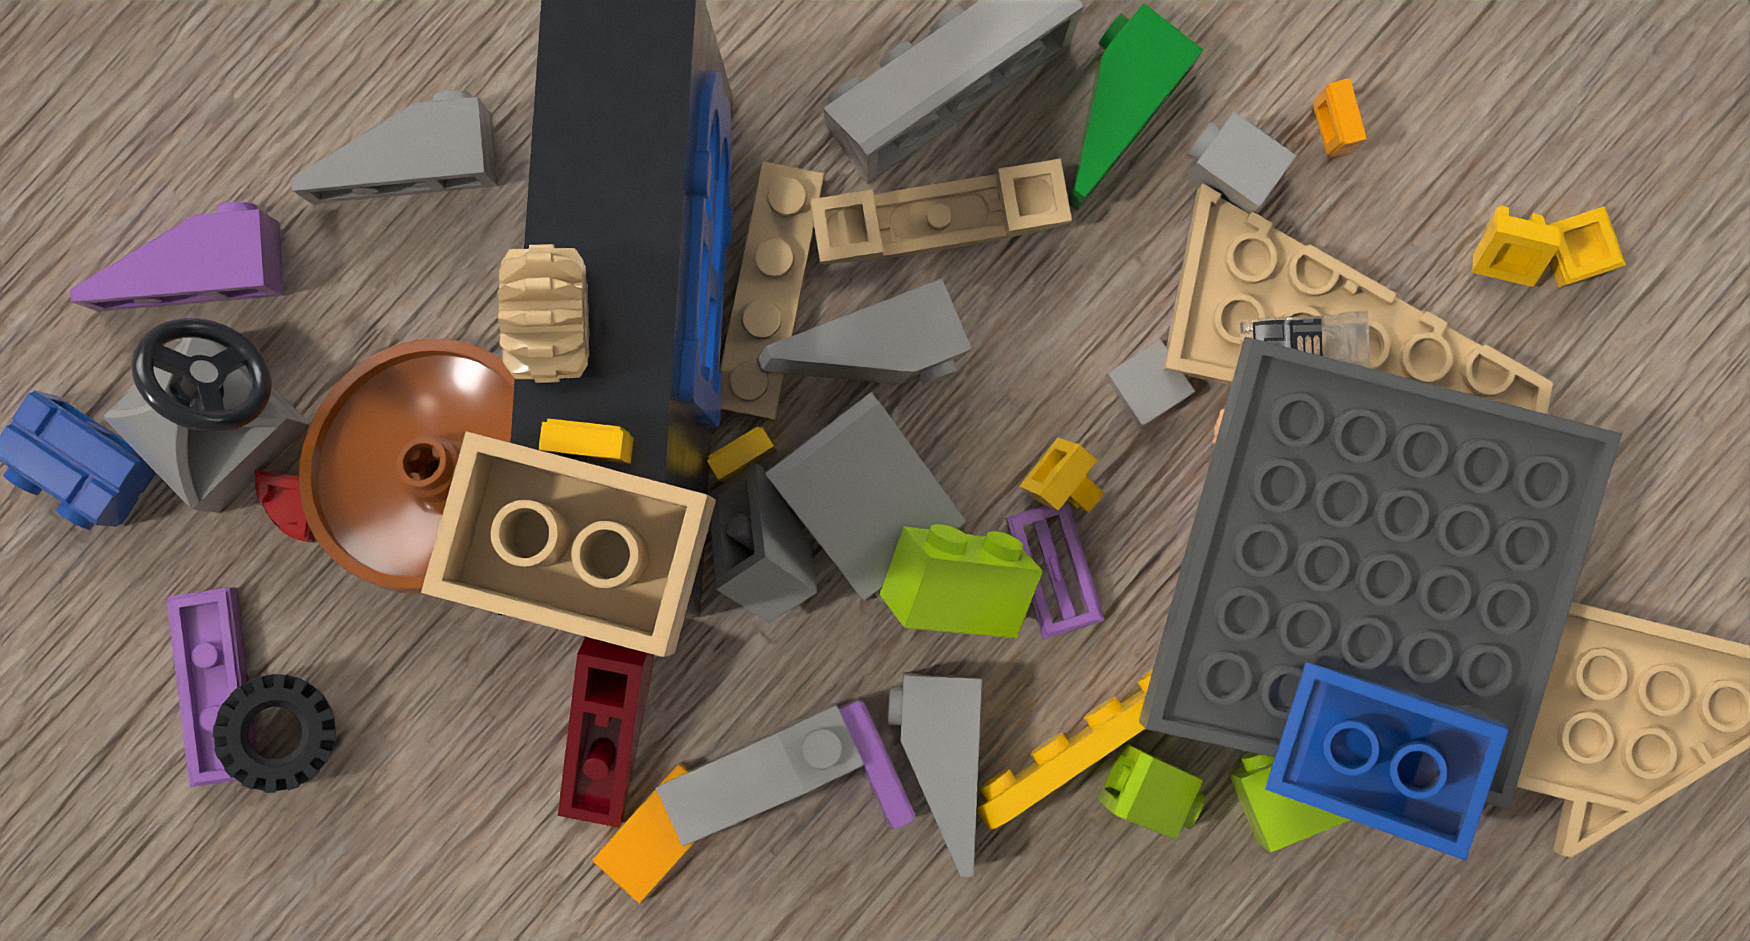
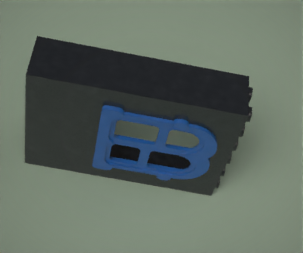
M541 0L524 249H529V245L554 244L555 248H575L582 257L586 266V283L588 284L589 357L588 365L579 378H562L560 382L535 383V379H515L510 443L539 450L542 422H547V418L620 426L634 437L631 465L570 459L708 495L710 465L707 460L710 459L708 456L711 453L712 427H719L721 414L722 372L719 370L726 249L731 246L733 221L732 207L729 206L733 95L705 0ZM705 543L684 620L700 618Z

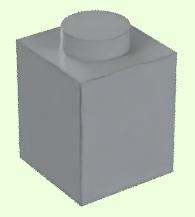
M1233 112L1222 128L1210 122L1188 152L1198 161L1186 177L1199 186L1203 183L1221 193L1220 197L1250 214L1262 205L1296 155L1236 112Z

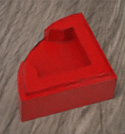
M255 470L256 496L259 502L262 503L269 518L284 534L297 540L315 543V537L307 523L299 493V476Z

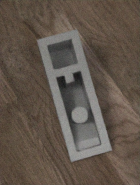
M453 90L436 93L433 95V101L413 103L291 178L292 191L311 204L495 187L497 186L491 113L478 97H472L469 92Z
M942 279L767 345L756 360L762 372L900 385L920 377L923 386H928L956 374L958 369L955 363L971 351L972 347Z
M903 673L902 687L890 686L888 725L900 726L901 743L960 877H974L982 679L979 676Z
M829 704L658 785L656 790L683 847L801 796L863 766L864 763L837 705Z

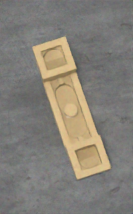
M1061 158L999 168L997 173L993 175L873 194V189L810 199L820 264L885 259L959 248L1033 233L1069 224L1072 221Z

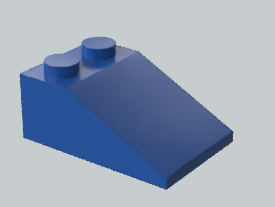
M1306 662L1265 790L1466 861L1509 729L1504 723L1438 701Z

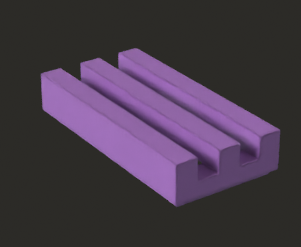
M1068 500L1059 511L1045 505L1006 517L1005 520L1010 535L1023 543V550L1032 560L1023 525L1033 523L1062 620L1052 623L1039 581L1031 600V605L1042 639L1105 621ZM1056 515L1087 612L1077 616L1073 609L1046 521L1047 518Z
M854 699L839 706L838 709L864 763L862 766L888 825L895 830L914 821L913 817L916 815L864 702Z

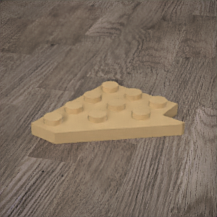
M1571 603L1516 786L1564 799L1553 852L1571 858L1750 748V646L1580 603Z

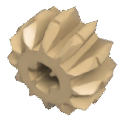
M554 244L529 245V249H509L501 261L499 290L497 291L499 300L500 346L503 349L504 365L515 379H535V383L560 382L562 378L581 377L588 365L590 336L588 284L586 283V266L582 257L575 248H555Z

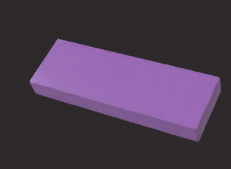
M229 587L168 596L166 599L189 787L237 781L224 771L225 768L220 760L217 759L214 751V737H212L213 725H215L217 713L222 703L225 702L230 693L237 687L249 681L237 588ZM252 719L248 730V737L251 746L257 752L254 719Z

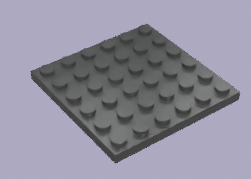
M1244 337L1139 723L1148 730L1275 757L1305 663L1310 662L1506 724L1509 731L1485 803L1510 809L1622 433L1270 342Z

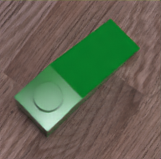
M1145 3L1140 6L1130 20L1121 13L1098 42V45L1105 49L1096 69L1069 197V204L1076 210L1081 208L1191 71L1203 52L1200 46Z

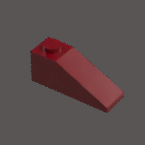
M585 636L576 659L558 816L616 828L621 827L651 682L654 654Z

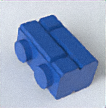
M35 390L28 393L13 415V422L7 425L0 434V462L8 466L3 474L4 478L20 489L34 495H39L42 490L46 491L61 501L56 508L57 513L84 529L91 530L94 524L118 527V525L125 521L139 500V494L145 491L156 475V472L124 439L56 395Z

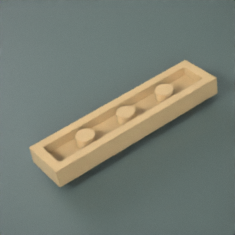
M762 162L720 368L722 372L721 411L776 421L785 374L762 372L756 359L765 346L794 335L815 231L810 199L821 198L825 181L824 173Z

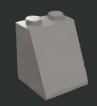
M872 392L765 473L863 601L875 593L881 603L884 602L879 594L903 526L930 529L934 524H943L958 529L967 522Z

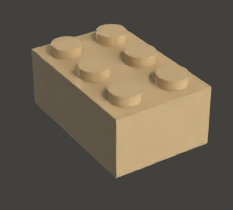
M466 431L421 593L666 657L675 654L716 499L703 493Z

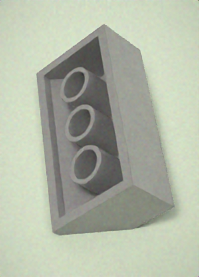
M980 0L966 11L961 6H956L944 13L932 24L930 29L933 33L921 42L912 46L910 41H906L889 51L879 62L881 69L862 82L858 77H853L838 86L827 98L830 104L823 108L825 125L863 179L869 184L1071 44L1084 5L1080 0Z

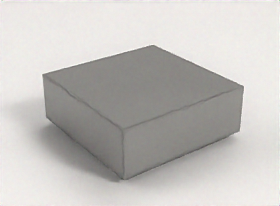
M1161 339L1105 375L1139 428L1195 392L1184 374L1163 370L1167 348Z

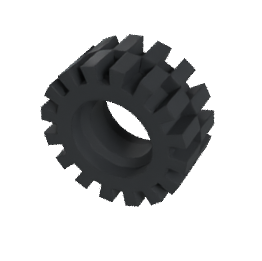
M271 674L251 679L230 693L217 713L212 736L214 737L216 757L225 768L224 771L231 778L233 777L242 783V786L251 790H262L264 793H276V791L282 790L289 791L300 787L301 784L309 779H313L324 764L328 762L336 740L335 717L326 698L310 683L290 675ZM266 708H286L292 711L300 720L302 726L300 743L293 752L284 757H264L257 753L250 744L248 737L250 723L256 714Z

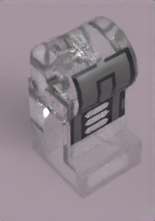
M1368 311L1341 312L1338 315L1268 317L1240 323L1241 348L1244 337H1250L1370 368Z

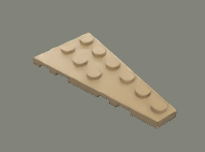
M1201 183L1198 187L1166 346L1167 353L1163 370L1231 385L1244 337L1253 338V322L1321 318L1322 351L1324 357L1548 414L1553 387L1552 381L1487 344L1479 345L1448 327V322L1428 311L1423 313L1395 297L1397 293L1311 244L1305 246L1272 227V222L1254 212L1249 214L1220 197L1221 193ZM1299 335L1297 347L1298 350L1303 351V338ZM1307 335L1305 338L1306 352L1312 353L1311 337ZM1316 335L1313 338L1314 354L1320 355V340Z

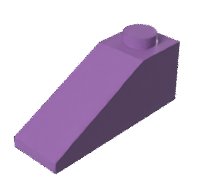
M221 203L217 205V213L193 215L71 288V302L99 312L284 296L280 225L277 220L257 209V205L254 203Z

